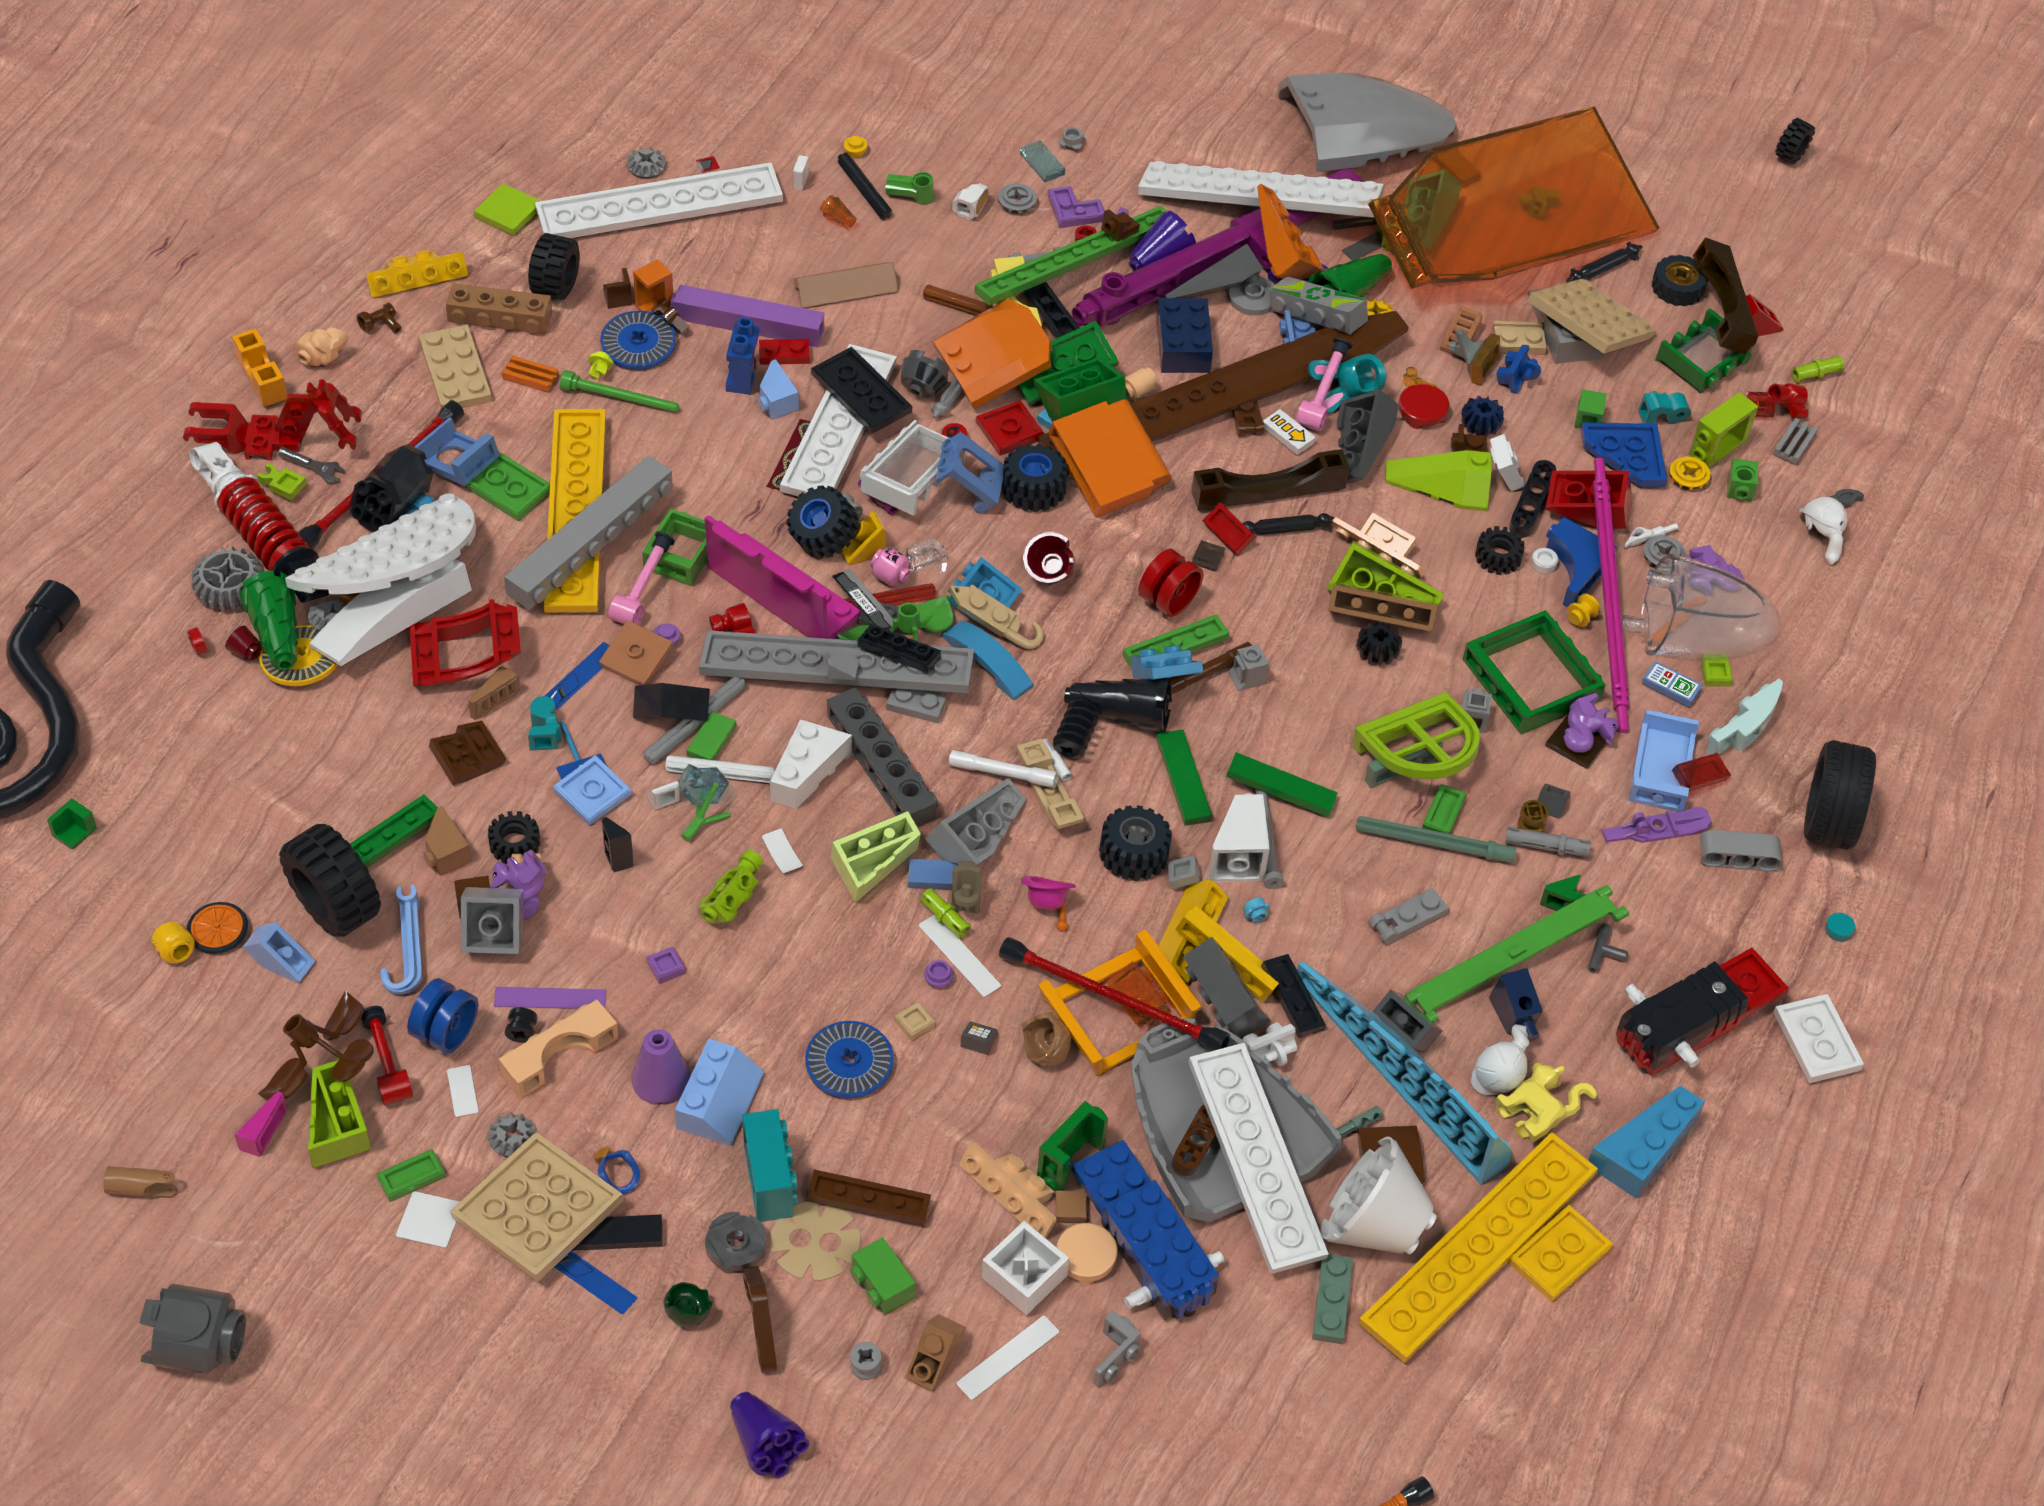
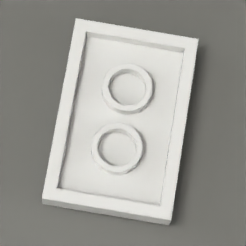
M1828 994L1775 1007L1773 1013L1808 1083L1862 1071L1864 1063Z

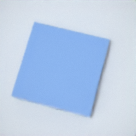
M596 755L553 786V792L589 826L632 795V789Z

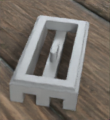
M1797 418L1794 419L1773 455L1795 465L1818 431V428L1815 426L1812 429L1809 428V424L1806 422L1803 425L1800 424V419ZM1795 430H1798V433L1796 434V436L1794 437L1786 451L1782 452L1783 448L1785 447V445L1787 444ZM1803 434H1807L1808 436L1806 437V439L1804 440V442L1802 443L1794 457L1791 456L1790 454L1794 450L1795 446L1797 445Z

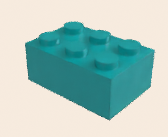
M778 1109L742 1114L744 1150L756 1218L760 1222L793 1217V1205H798L796 1192L798 1186L796 1173L792 1170L791 1146L787 1143L788 1130L786 1120H780Z

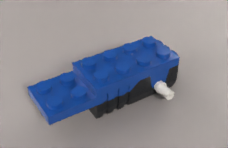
M1122 1140L1072 1164L1071 1171L1102 1216L1101 1224L1103 1228L1115 1239L1119 1253L1125 1259L1126 1264L1141 1285L1138 1290L1124 1297L1127 1308L1131 1309L1150 1301L1162 1319L1166 1320L1170 1317L1180 1319L1183 1316H1193L1197 1305L1206 1306L1210 1304L1211 1296L1216 1293L1219 1278L1215 1268L1219 1264L1224 1263L1222 1253L1217 1251L1206 1256L1157 1181L1150 1180L1126 1142Z

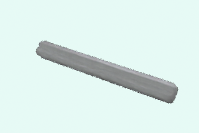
M732 677L709 696L708 716L712 711L717 712L745 688V680L743 678ZM682 719L643 752L644 759L650 764L656 763L705 721Z

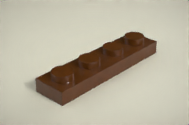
M814 1169L806 1201L924 1226L931 1202V1194Z

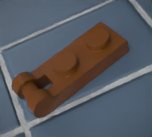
M1257 401L1241 405L1238 409L1232 411L1238 436H1246V433L1264 434V423L1260 416Z

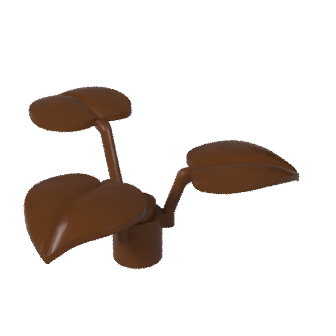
M344 991L325 1028L314 1025L300 1014L292 1016L285 1023L283 1032L293 1040L290 1045L295 1049L299 1058H292L285 1062L272 1077L268 1085L258 1094L267 1100L277 1091L282 1092L285 1099L292 1096L302 1086L307 1077V1071L303 1069L307 1065V1061L300 1047L311 1048L316 1043L340 1059L332 1070V1077L336 1081L346 1082L355 1077L362 1070L365 1062L372 1057L374 1053L373 1045L365 1039H358L351 1042L344 1054L320 1039L317 1033L323 1034L324 1039L327 1041L338 1039L340 1034H348L358 1024L363 1015L364 1008L362 1004L350 993Z

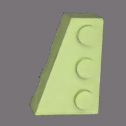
M908 811L832 843L830 858L855 903L918 849L921 833Z

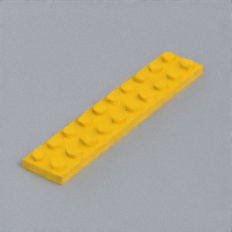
M554 409L547 540L603 494L605 409ZM600 552L586 561L579 571L573 572L560 587L555 588L544 599V613L598 612Z
M1551 1132L1359 1318L1358 1324L1401 1361L1406 1363L1509 1261L1513 1254L1549 1222L1596 1175L1598 1168Z

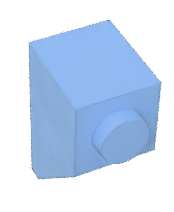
M776 359L771 361L760 384V397H758L761 410L763 412L766 411L771 420L799 410V392Z
M277 922L258 926L242 947L262 967L296 983L301 981L315 962Z

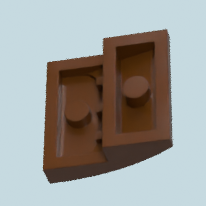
M482 720L458 725L455 734L430 739L429 748L452 785L483 775L506 761L504 754Z
M1417 1125L1357 1129L1360 1158L1369 1149L1375 1152L1382 1145L1378 1143L1379 1140L1391 1137L1397 1141L1420 1183L1423 1184L1425 1182Z

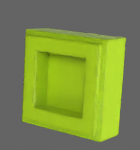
M1702 660L1701 670L1705 686L1732 685L1733 678L1729 660Z

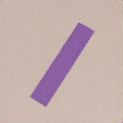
M496 987L494 1007L580 1008L585 1004L598 1000L605 1008L606 989Z

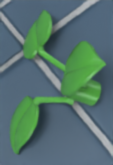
M949 595L932 599L920 605L910 602L901 604L898 608V618L893 619L890 631L895 632L896 628L899 627L903 634H913V640L919 642L918 629L924 628L930 633L947 630L953 623L951 604L947 601ZM870 625L858 626L846 632L837 633V637L840 640L857 641ZM927 691V692H930V693H939V692H941V691Z

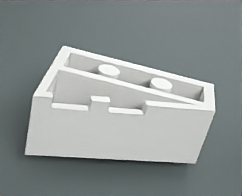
M800 719L770 780V801L797 809L819 787V783L827 775L831 776L835 772L836 766L852 755V735Z

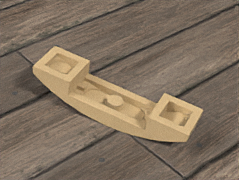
M1043 739L1017 746L1022 766L1055 771L1052 765L1053 758ZM1059 777L1055 788L1029 782L1041 808L1057 829L1084 822V817L1075 799L1069 798Z

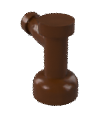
M389 302L384 304L383 308L369 314L363 311L356 316L357 322L364 332L372 330L374 323L383 320L393 333H398L402 328L395 321L396 311Z

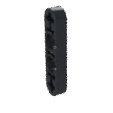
M1548 460L1537 461L1529 475L1509 525L1510 531L1512 529L1516 531L1515 536L1520 534L1522 538H1526L1533 531L1549 492L1552 471H1556V466ZM1542 471L1546 472L1544 479L1540 478ZM1539 487L1543 492L1535 493L1530 488ZM1523 505H1532L1535 507V510H1526L1523 508ZM1522 519L1526 520L1523 527L1519 526Z

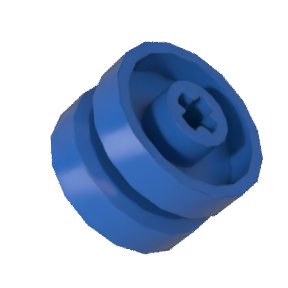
M440 978L432 980L419 994L412 1007L407 1025L408 1034L424 1043L430 1042L432 1047L445 1054L454 1052L460 1047L473 1027L478 1012V998L463 989L456 990L454 985Z

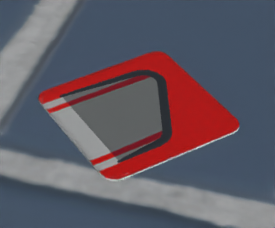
M714 156L696 160L703 173L720 168Z

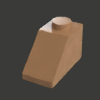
M443 806L437 808L425 838L427 851L424 852V857L429 867H435L441 876L471 862L467 842Z

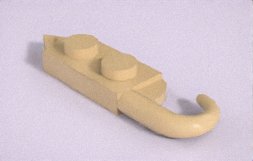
M951 585L949 587V591L958 604V610L1000 637L1004 636L1024 649H1034L1042 643L1044 637L1043 630L1036 622H1032V626L1036 630V638L1028 640L1017 633L1020 620L1016 612L974 585L970 587Z

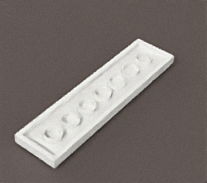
M852 344L848 345V348L852 346L888 382L897 363V356ZM827 390L780 483V492L798 496L802 492L804 494L807 493V489L811 487L817 489L820 485H823L825 488L831 486L836 490L865 430V427Z
M1245 1043L1189 1057L1188 1064L1270 1274L1327 1259L1329 1253Z

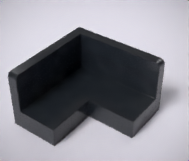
M668 683L635 686L633 718L671 717L707 721L710 689Z

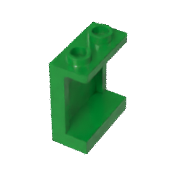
M1084 1101L1039 1147L1037 1176L1041 1177L1053 1191H1064L1067 1188L1070 1159L1086 1143L1091 1144L1099 1151L1105 1147L1108 1117L1101 1108L1092 1106Z

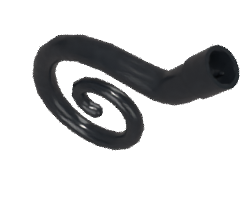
M45 580L25 606V613L16 623L7 639L6 657L8 666L20 684L42 710L49 730L48 748L39 764L23 778L8 787L0 789V819L20 813L43 799L61 782L78 755L80 722L70 694L44 659L43 652L56 634L62 632L81 605L78 596L70 588L54 580ZM1 708L0 769L8 765L15 754L18 736L12 719Z

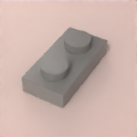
M893 688L886 703V710L938 723L946 705V696L923 690Z

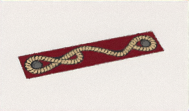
M799 420L767 487L780 490V483L811 421Z

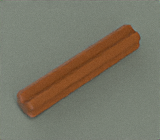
M926 285L923 291V297L927 300L975 315H979L993 307V305L989 306L986 302L932 285Z

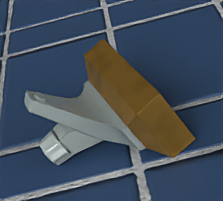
M1459 329L1455 334L1458 342L1452 341L1449 345V351L1465 359L1471 382L1481 385L1500 356V335L1491 333L1485 340L1473 342L1462 329Z

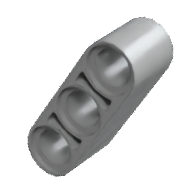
M1709 830L1700 836L1701 862L1706 866L1755 871H1775L1782 866L1780 839L1775 835Z

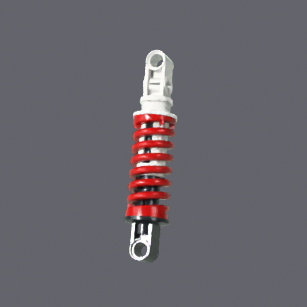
M218 442L190 449L191 464L201 474L208 486L211 487V491L215 495L214 503L217 506V510L234 526L236 532L241 535L244 542L248 544L251 551L255 553L267 570L274 571L275 576L281 577L280 572L290 576L297 569L307 567L316 562L319 558L317 552L309 547L298 531L294 530L293 525L287 521L286 516L280 512L278 506L266 495L265 490L259 485L258 479L253 475H245L241 469L237 468ZM315 589L313 593L295 590V594L299 601L304 603L328 596L329 590Z

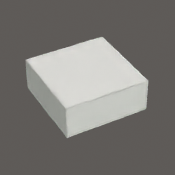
M799 155L793 169V189L803 190L809 175V161L807 156Z

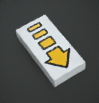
M1281 409L1263 420L1264 429L1296 455H1299L1315 444L1316 437Z

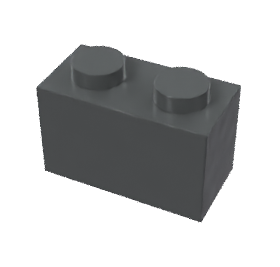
M1391 989L1372 1011L1410 1046L1424 1053L1443 1032L1440 1027L1405 996Z

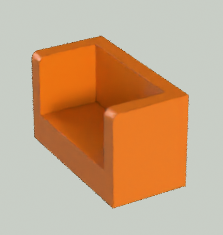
M658 259L633 272L635 307L639 311L652 312L651 309L664 297L667 300L664 305L669 308L673 295L672 272Z

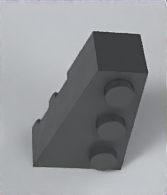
M1213 937L1183 956L1188 963L1185 970L1194 982L1197 980L1200 982L1203 988L1199 992L1208 1005L1213 1003L1217 1010L1213 1014L1222 1028L1229 1027L1243 1040L1244 1036L1254 1033L1271 1021L1268 1015L1259 1008L1254 1000L1256 997L1251 990H1248L1239 972L1221 945Z

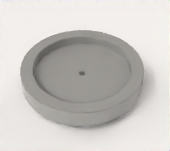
M1260 277L1248 286L1245 282L1239 287L1229 289V301L1237 311L1243 314L1253 316L1266 314L1271 311L1269 289L1274 284L1263 277Z

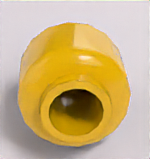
M169 921L157 927L152 934L151 945L163 961L169 964H178L188 959L192 954L195 941L190 932L181 923Z

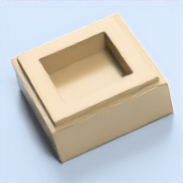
M919 1002L895 1015V1022L911 1041L935 1027V1021Z

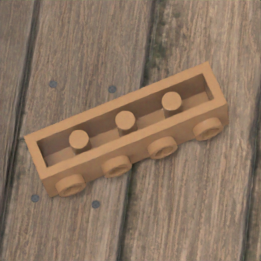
M453 283L446 302L448 322L546 334L552 316L550 295Z

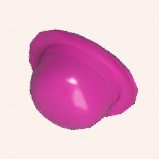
M1027 875L1021 878V882L1028 886L1030 903L1039 909H1059L1066 900L1068 889L1076 888L1075 884L1054 881L1038 876Z

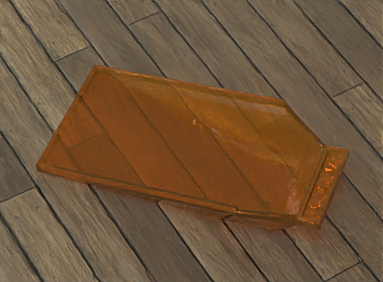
M1595 106L1433 148L1391 195L1373 199L1368 204L1411 289L1427 284L1446 287L1494 280L1655 233L1660 228Z

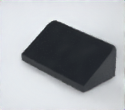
M602 818L604 852L612 871L618 872L633 867L631 834L609 818Z

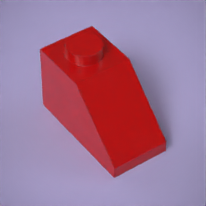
M1751 294L1746 296L1758 336L1779 333L1783 330L1781 323L1771 309Z

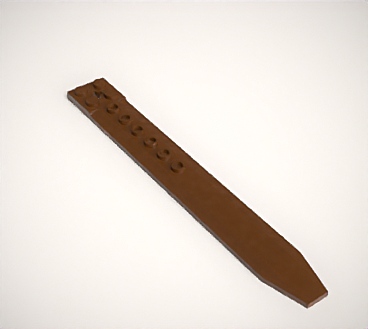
M1397 311L1369 315L1368 321L1351 334L1326 327L1297 338L1295 341L1284 343L1130 403L1153 442L1238 409L1241 405L1252 401L1256 402L1312 380L1308 373L1309 364L1314 360L1330 361L1333 355L1332 348L1335 337L1343 338L1353 345L1351 349H1348L1346 356L1342 357L1340 362L1342 363L1358 355L1376 354L1408 332L1409 327ZM1048 433L1038 436V444H1041L1042 447L1049 446L1053 448V451H1057Z

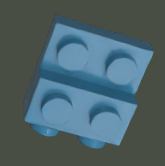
M980 557L975 565L972 562L967 565L961 573L965 577L962 582L957 579L953 586L964 587L974 585L1008 608L1022 591L1021 587L982 557ZM951 595L947 601L957 608L958 604Z
M1180 645L1164 647V652L1156 653L1155 649L1139 650L1140 655L1130 656L1133 678L1159 679L1203 672L1202 661H1192L1190 650H1181Z

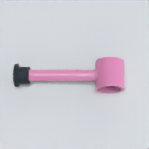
M1339 337L1333 339V355L1313 401L1303 400L1296 416V422L1301 426L1318 432L1322 430L1329 411L1327 407L1322 405L1342 357H1345L1348 349H1351L1353 346L1349 341Z
M660 531L655 533L654 548L629 596L617 594L614 597L608 611L609 619L621 624H625L629 620L639 625L645 606L638 600L663 552H667L670 545H674L675 540L671 536Z

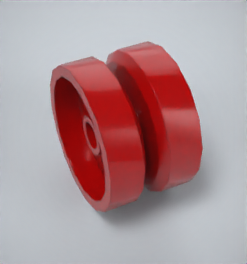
M1171 548L1166 549L1157 555L1145 570L1139 582L1138 593L1147 602L1156 604L1157 609L1169 617H1173L1185 610L1192 602L1201 587L1204 573L1194 563L1186 562L1185 557Z

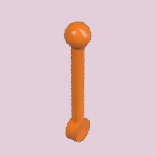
M1065 902L1059 908V922L1056 925L1059 931H1065L1068 927L1065 921Z

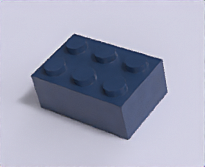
M1158 298L1156 323L1161 373H1210L1213 346L1208 298Z

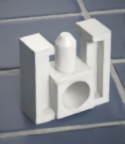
M1505 434L1490 439L1492 444L1490 450L1494 464L1510 491L1525 487L1524 479L1517 470L1519 468L1518 457Z

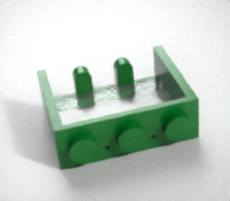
M1709 308L1706 311L1702 324H1699L1696 320L1692 321L1685 336L1677 332L1673 336L1671 344L1666 340L1662 341L1655 361L1662 360L1695 386L1700 394L1707 388H1713L1722 377L1730 376L1740 364L1742 366L1745 365L1752 356L1750 353L1752 347L1745 355L1720 347L1715 330L1723 321V318Z

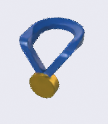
M607 1146L594 1154L593 1159L599 1164L598 1175L622 1194L632 1191L637 1186L640 1179V1170L630 1152L627 1150L612 1152L610 1147ZM621 1157L631 1167L633 1176L627 1185L617 1187L612 1184L605 1171L608 1160Z

